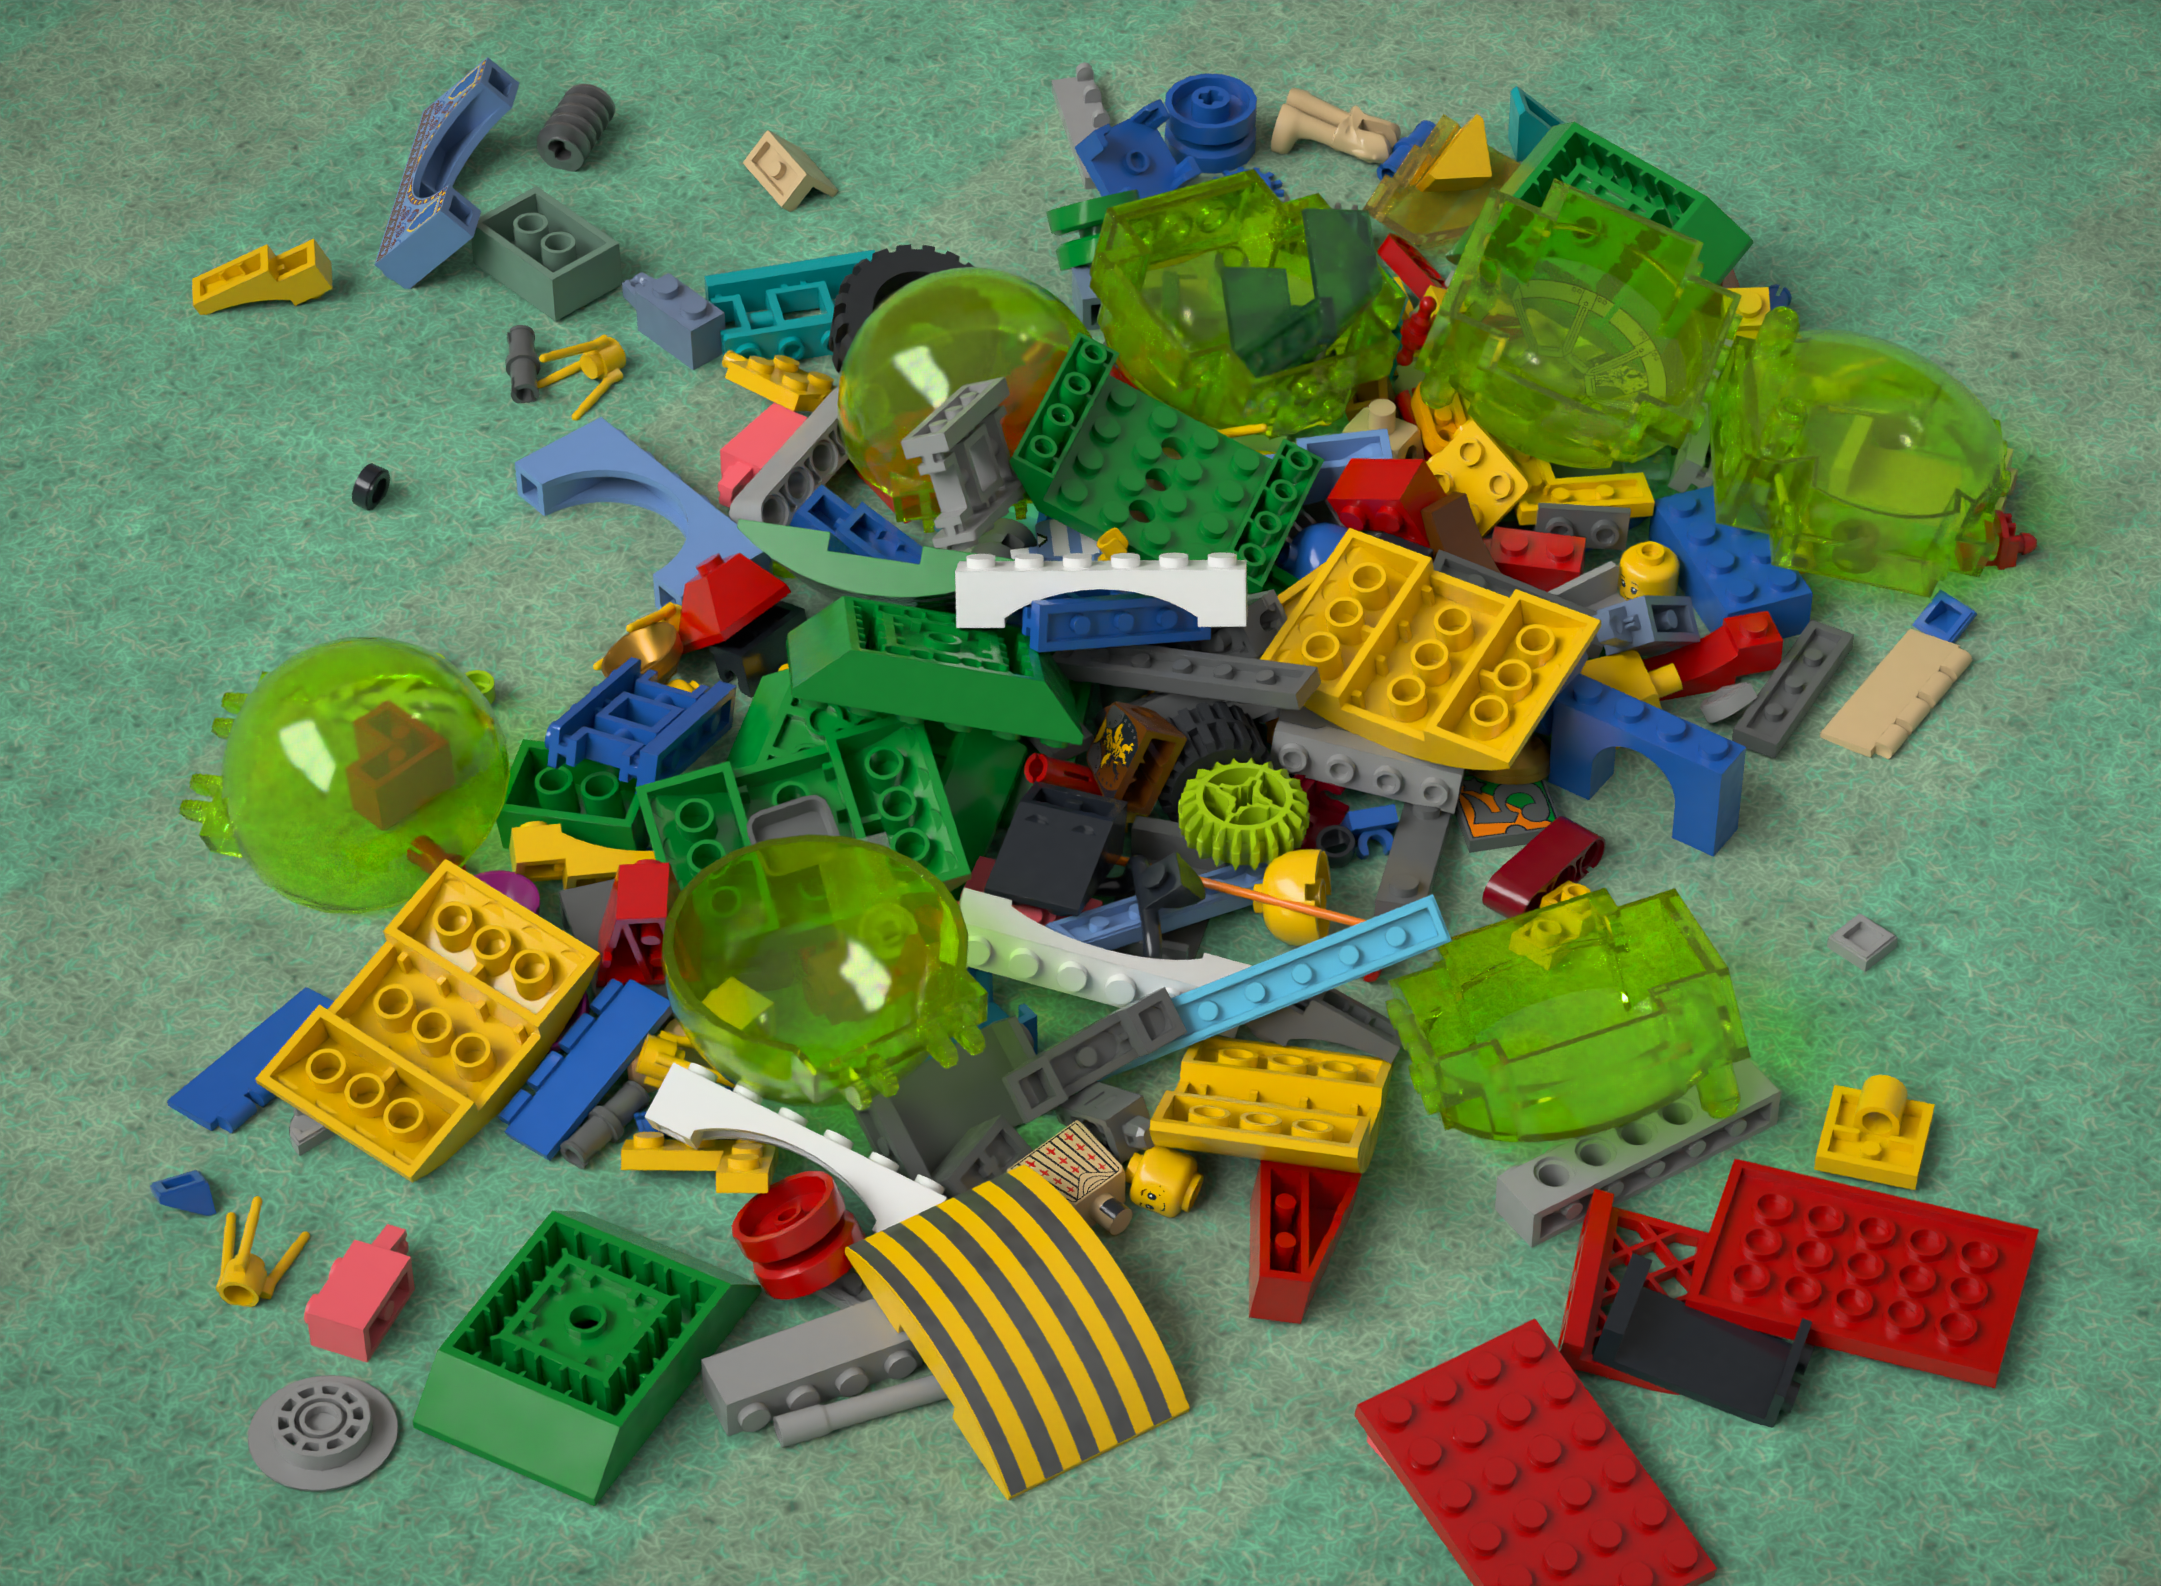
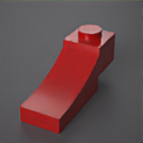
M1763 611L1723 618V626L1701 638V642L1684 646L1665 654L1642 659L1647 672L1671 663L1674 664L1683 690L1659 698V701L1715 692L1723 686L1734 685L1736 676L1776 670L1781 663L1783 639L1769 612Z

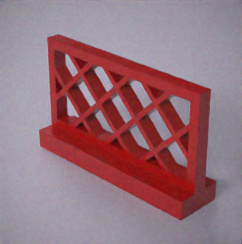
M1594 1188L1582 1222L1557 1349L1574 1372L1577 1369L1652 1391L1680 1395L1592 1361L1593 1355L1591 1353L1593 1346L1598 1344L1607 1319L1601 1307L1614 1302L1620 1286L1608 1269L1623 1263L1628 1266L1632 1253L1642 1256L1653 1251L1665 1267L1652 1273L1648 1272L1643 1287L1668 1296L1659 1283L1675 1277L1686 1289L1687 1293L1674 1299L1685 1303L1709 1233L1612 1206L1613 1193ZM1617 1226L1636 1231L1644 1241L1628 1247L1616 1233ZM1676 1242L1696 1247L1695 1254L1678 1261L1666 1245Z

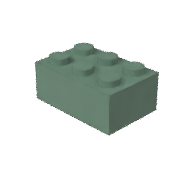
M537 186L479 217L474 237L471 239L474 264L554 321L565 317L622 285L619 243Z

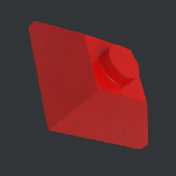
M717 553L696 566L699 574L684 586L678 631L683 642L682 655L726 641L790 594L789 587L741 553L722 558Z

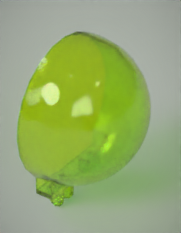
M984 267L952 268L931 273L907 283L891 294L875 308L859 327L840 371L837 402L838 425L848 458L864 479L893 498L897 523L922 519L924 533L935 532V517L942 513L930 474L920 476L918 466L922 463L921 457L906 459L901 441L961 386L1005 377L1010 395L998 406L1005 405L1007 414L1000 419L1010 457H1012L1077 334L1080 332L1092 338L1084 324L1059 297L1033 280L1004 270ZM1027 492L1023 494L1024 499L1012 505L1015 508L1016 520L1027 519V504L1033 503Z
M384 636L344 637L318 643L290 656L272 671H262L257 686L250 694L238 692L224 693L221 707L232 714H237L235 719L214 718L211 726V732L218 736V738L227 740L221 764V776L196 773L192 775L189 782V788L196 792V794L206 797L210 796L213 800L212 802L193 801L191 799L182 800L179 814L188 820L203 824L199 836L210 852L244 858L266 886L291 902L324 913L362 914L398 906L409 901L445 859L461 868L482 845L504 806L510 778L508 743L491 704L457 666L420 645Z
M806 834L767 839L734 850L702 869L678 894L666 918L661 961L670 1005L678 1024L696 1052L706 1063L735 1086L745 1087L763 1099L793 1107L826 1108L853 1104L857 1111H862L870 1107L871 1102H873L871 1096L881 1092V1095L883 1094L887 1098L897 1094L898 1089H900L898 1083L914 1073L930 1055L944 1068L948 1069L957 1065L959 1060L957 1049L950 1038L954 1037L973 1056L983 1052V1049L986 1047L984 1036L977 1025L987 1021L988 992L968 972L969 934L961 907L940 879L917 861L884 845L847 836Z

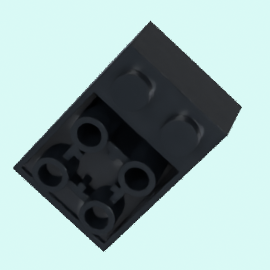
M1035 781L1019 802L985 885L984 893L1012 900V905L1026 904L1047 909L1049 913L1057 916H1079L1123 854L1128 802Z

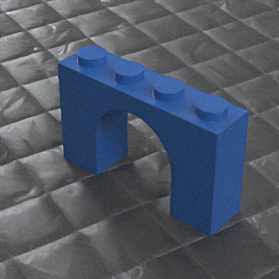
M1580 673L1554 699L1548 782L1590 800L1614 774L1616 747L1629 748L1653 761L1662 770L1671 784L1675 798L1673 839L1714 857L1738 830L1746 755L1745 746Z

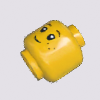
M1653 541L1638 543L1629 547L1622 554L1619 563L1618 589L1620 595L1627 601L1644 595L1676 596L1680 568L1677 555L1670 548Z
M1156 1145L1146 1150L1144 1155L1135 1152L1125 1172V1181L1131 1184L1130 1198L1132 1202L1139 1207L1168 1218L1177 1216L1181 1210L1190 1212L1204 1179V1175L1198 1173V1163L1194 1157L1174 1148Z

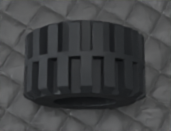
M1219 701L1209 706L1207 702L1198 703L1196 708L1188 710L1186 707L1177 711L1179 715L1173 719L1169 717L1166 719L1187 738L1158 797L1164 813H1167L1172 822L1179 823L1178 802L1181 799V793H1183L1186 787L1187 780L1196 778L1198 769L1210 771L1216 762L1228 765L1233 758L1238 763H1247L1251 757L1255 764L1263 765L1269 761L1272 764L1274 763L1253 719L1248 713L1244 714L1241 707L1232 705L1228 708L1226 702Z

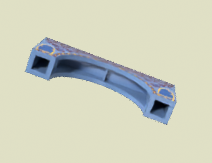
M489 57L423 111L374 264L387 278L394 280L404 289L413 287L474 237L481 210L452 187L462 167L483 137L513 107L519 86L518 81Z

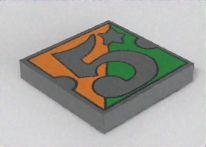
M1470 773L1465 775L1464 784L1455 810V815L1469 853L1526 845L1559 817L1545 779L1529 784L1507 785L1484 781Z

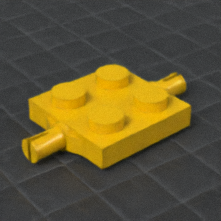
M729 350L722 360V366L728 368L725 376L726 379L794 412H814L824 399L837 388V386L833 385L834 379L819 372L810 371L808 373L799 369L800 363L797 360L783 355H775L772 360L758 356H750L747 359Z

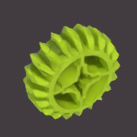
M1252 757L1247 763H1238L1233 758L1228 765L1216 762L1210 771L1198 769L1196 778L1187 780L1186 787L1183 793H1181V799L1178 802L1179 828L1181 829V835L1185 836L1187 847L1196 849L1200 859L1212 857L1216 867L1224 863H1230L1235 871L1240 865H1250L1256 871L1259 863L1264 862L1269 865L1275 858L1293 851L1295 848H1301L1304 835H1306V828L1309 827V801L1307 793L1302 791L1300 780L1290 778L1288 769L1275 771L1271 761L1258 765L1255 764Z

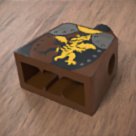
M1116 701L1097 713L1095 725L1098 731L1087 752L1086 760L1102 796L1127 801L1128 812L1149 816L1187 738L1154 710Z

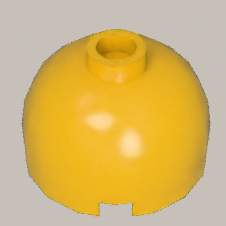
M1322 849L1289 851L1275 858L1269 864L1264 873L1263 884H1254L1253 890L1280 900L1300 902L1326 909L1327 895H1331V878L1327 854ZM1253 901L1254 912L1263 913L1267 929L1276 939L1288 945L1303 946L1329 935L1331 923L1329 920Z

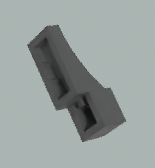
M1335 988L1244 1024L1249 1027L1250 1031L1257 1038L1265 1042H1276L1285 1047L1289 1039L1323 1040L1362 1050L1390 1064L1398 1053L1408 1030Z

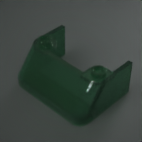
M1305 208L1302 210L1314 291V299L1305 305H1291L1286 268L1224 266L1220 269L1235 377L1238 386L1242 390L1264 391L1329 348L1380 294L1382 275L1377 266L1369 210Z

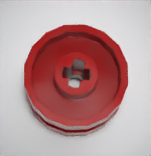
M824 1171L798 1173L770 1185L768 1193H758L737 1213L731 1225L732 1235L746 1258L753 1262L754 1274L765 1293L774 1299L791 1300L810 1295L830 1285L847 1273L853 1266L845 1254V1247L865 1239V1233L854 1214L845 1209L844 1197L833 1177Z

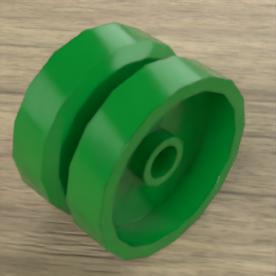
M1137 189L1070 204L1046 212L1052 234L1063 236L1079 232L1080 239L1060 244L1055 250L1060 271L1071 270L1074 267L1126 260V256L1153 249L1147 227L1142 225L1125 228L1119 227L1118 222L1138 217L1143 212Z

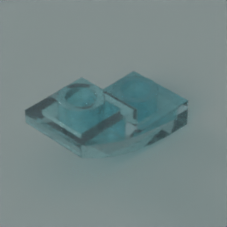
M1620 453L1621 474L1643 472L1651 492H1658V485H1666L1669 481V464L1666 454Z

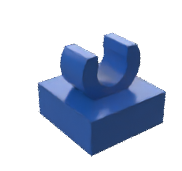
M1395 804L1349 811L1340 826L1346 827L1353 833L1355 841L1357 840L1355 853L1359 859L1363 860L1369 856V849L1367 847V841L1369 840L1378 841L1382 845L1385 856L1389 855L1394 840L1391 834L1398 825L1399 820Z

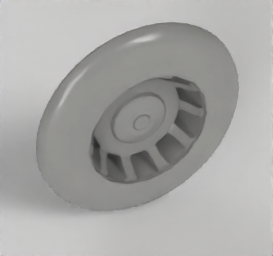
M315 1376L286 1385L262 1403L254 1414L249 1426L248 1446L258 1468L276 1483L300 1491H332L360 1482L374 1473L386 1461L396 1442L398 1421L390 1401L372 1385L345 1376Z

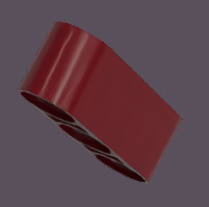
M1559 816L1492 875L1483 892V905L1519 926L1538 914L1542 897L1568 880L1578 883L1589 873L1586 870L1588 867L1594 869L1599 864L1605 851V839L1567 817Z

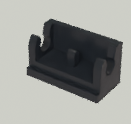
M780 600L726 641L709 646L710 652L714 654L720 679L723 682L729 683L733 680L732 672H734L737 676L741 693L750 698L754 697L762 676L778 672L782 665L788 664L787 635L790 631L807 621L805 609Z

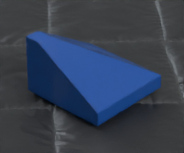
M1940 589L1912 626L1925 634L1955 643L1977 616V613Z
M190 1171L153 1182L150 1185L152 1194L161 1205L205 1216L216 1214L209 1183L200 1171Z

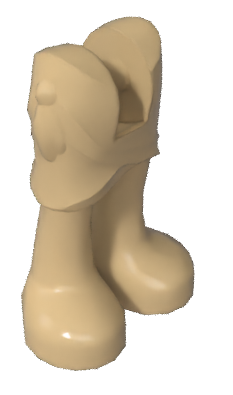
M1293 87L1289 91L1286 104L1283 103L1279 111L1272 135L1271 151L1287 154L1292 150L1297 140L1306 139L1323 143L1332 147L1335 151L1353 155L1367 163L1382 164L1391 155L1393 146L1400 138L1401 129L1398 124L1362 112L1356 105L1351 108L1349 113L1313 96L1307 90Z

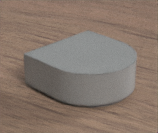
M1744 682L1723 686L1702 701L1700 710L1706 721L1713 723L1736 713L1758 696L1751 683Z

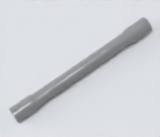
M930 1375L827 1405L817 1404L774 1416L773 1424L776 1436L783 1448L826 1436L833 1430L943 1400L948 1397L934 1375Z

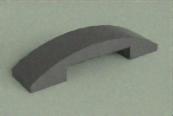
M1163 987L1073 1033L1022 1063L1001 1079L1023 1123H1028L1069 1100V1096L1134 1059L1148 1055L1187 1033V1030L1166 988Z

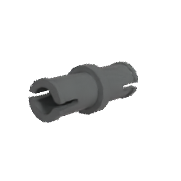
M516 325L510 328L511 333L507 332L509 355L505 360L506 372L511 377V398L515 403L535 402V397H539L537 375L541 369L539 356L535 353V332L529 326Z
M628 1080L603 1106L594 1107L587 1116V1122L560 1145V1152L564 1159L574 1166L584 1169L588 1162L609 1142L616 1143L624 1134L623 1128L634 1119V1113H640L650 1105V1097L647 1091L637 1082Z

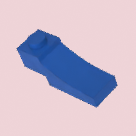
M823 484L795 512L789 525L831 532L860 556L920 564L923 548L921 545L864 502H861L854 509Z

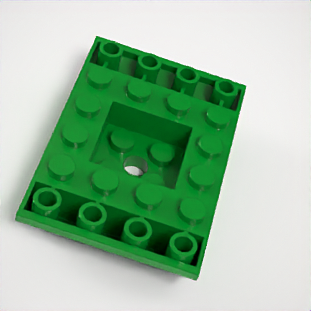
M1569 122L1551 127L1445 257L1449 262L1510 298L1517 283L1522 286L1525 280L1534 279L1564 282L1604 297L1615 305L1604 319L1588 312L1578 338L1610 357L1617 359L1634 351L1624 336L1608 323L1620 308L1643 328L1655 344L1660 356H1662L1754 242L1748 234L1706 195L1580 124ZM1599 224L1593 234L1589 236L1578 235V231L1583 225ZM1528 299L1520 301L1522 305L1537 312L1566 331H1569L1578 309L1577 306L1554 300ZM1640 359L1626 365L1644 377L1646 376Z
M842 596L790 631L787 635L786 646L791 698L799 699V703L804 706L818 709L827 708L828 704L846 706L849 712L867 717L875 716L877 712L895 714L896 719L909 724H923L925 720L943 722L946 728L957 732H971L973 727L992 730L994 736L1006 740H1019L1021 735L1040 738L1042 744L1055 748H1067L1069 743L1082 745L1084 735L1069 679L1060 669L1050 652H1036L1030 648V636L1022 634V625L1006 623L1005 628H956V614Z
M552 1210L437 1350L413 1418V1428L596 1506L701 1371V1359L710 1357L715 1353L762 1292L761 1285L588 1213ZM590 1319L599 1322L596 1326L589 1329H580L573 1326L575 1323H583Z

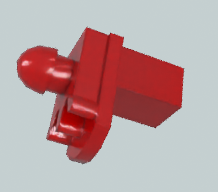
M1994 510L1990 534L1956 537L1954 552L1961 569L1997 566L1998 570H2005V568L2016 567L2018 553H2021V555L2032 553L2037 547V539L2032 534L2025 532L2015 535L2016 523H2012L2011 513Z

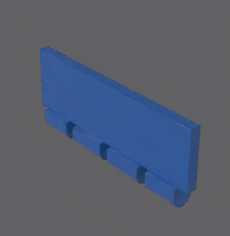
M611 979L589 1005L599 1015L598 1019L595 1020L594 1017L583 1013L558 1043L560 1048L568 1055L564 1058L557 1052L551 1051L526 1081L536 1091V1094L532 1096L530 1093L520 1089L498 1115V1118L503 1123L509 1125L504 1131L506 1135L551 1161L561 1149L560 1145L570 1138L588 1116L589 1112L639 1054L648 1034L654 1035L676 1009L672 1001L632 979L625 986L619 981Z
M305 987L168 1099V1106L210 1131L219 1126L230 1134L257 1113V1107L254 1103L263 1108L276 1097V1095L257 1084L255 1078L318 1005L328 1009L334 1001Z

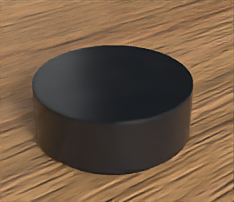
M373 463L366 465L354 484L352 491L353 504L368 511L373 510L387 494L390 484L389 471Z

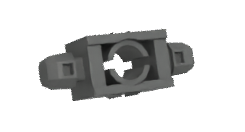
M1096 1081L1075 1095L1069 1096V1100L1058 1105V1108L1055 1109L1059 1123L1068 1127L1076 1120L1081 1122L1120 1164L1132 1157L1135 1152L1138 1153L1140 1150H1148L1155 1146L1149 1131L1151 1119L1143 1095Z

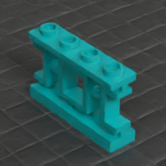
M875 250L704 276L706 300L725 313V322L734 321L736 328L720 330L723 356L729 350L747 359L750 356H758L767 360L774 359L775 355H783L795 360L833 355L829 346V337L836 300L832 299H836V296L839 295L840 285L845 276L852 274L853 267L861 260L867 258L871 262ZM820 308L821 311L820 315L784 320L782 314ZM767 310V311H761V312H754V313H748V314H746L747 312ZM897 314L884 318L877 325L890 340L898 344Z

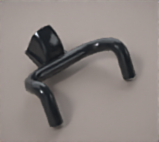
M1176 851L1152 865L1142 854L1132 855L1126 862L1123 874L1118 877H1106L1093 895L1097 897H1116L1128 894L1135 889L1142 928L1143 957L1162 959V930L1159 910L1161 908L1178 909L1195 905L1206 897L1205 888L1200 877Z

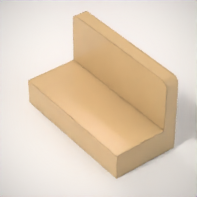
M769 130L766 131L743 161V164L775 201L789 212L798 207L812 187L831 197H834L839 191L800 147Z

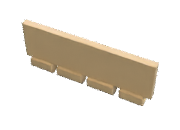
M1909 629L1820 732V737L1870 758L1875 753L1890 759L1907 740L1908 735H1911L1928 715L1930 709L1934 708L1950 689L1952 683L1971 664V655L1967 651L1960 649V645Z

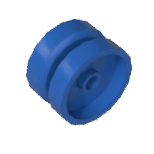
M1205 73L1186 77L1176 82L1168 90L1165 108L1170 118L1166 121L1165 143L1177 165L1190 155L1193 156L1202 173L1217 174L1222 173L1224 170L1233 171L1237 167L1247 164L1255 154L1257 97L1250 86L1240 79L1224 74Z

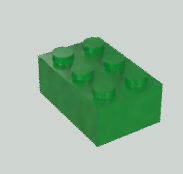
M522 740L493 809L503 848L509 849L512 828L520 827L531 821H543L548 825L561 824L562 833L590 844L621 850H647L650 838L638 796L635 794L637 778H632L628 783L620 781V768L586 758L575 767L566 765V762L558 769L548 767L549 749H546L545 742Z

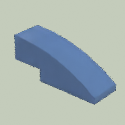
M1388 429L1296 438L1298 446L1325 459L1302 506L1327 499L1351 458L1393 459ZM1269 454L1264 456L1273 459L1275 454Z

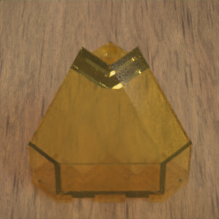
M1443 114L1423 146L1419 147L1414 144L1392 178L1385 174L1362 211L1419 250L1455 244L1521 164L1487 144L1492 177L1479 189L1421 192L1415 186L1461 129L1457 122Z

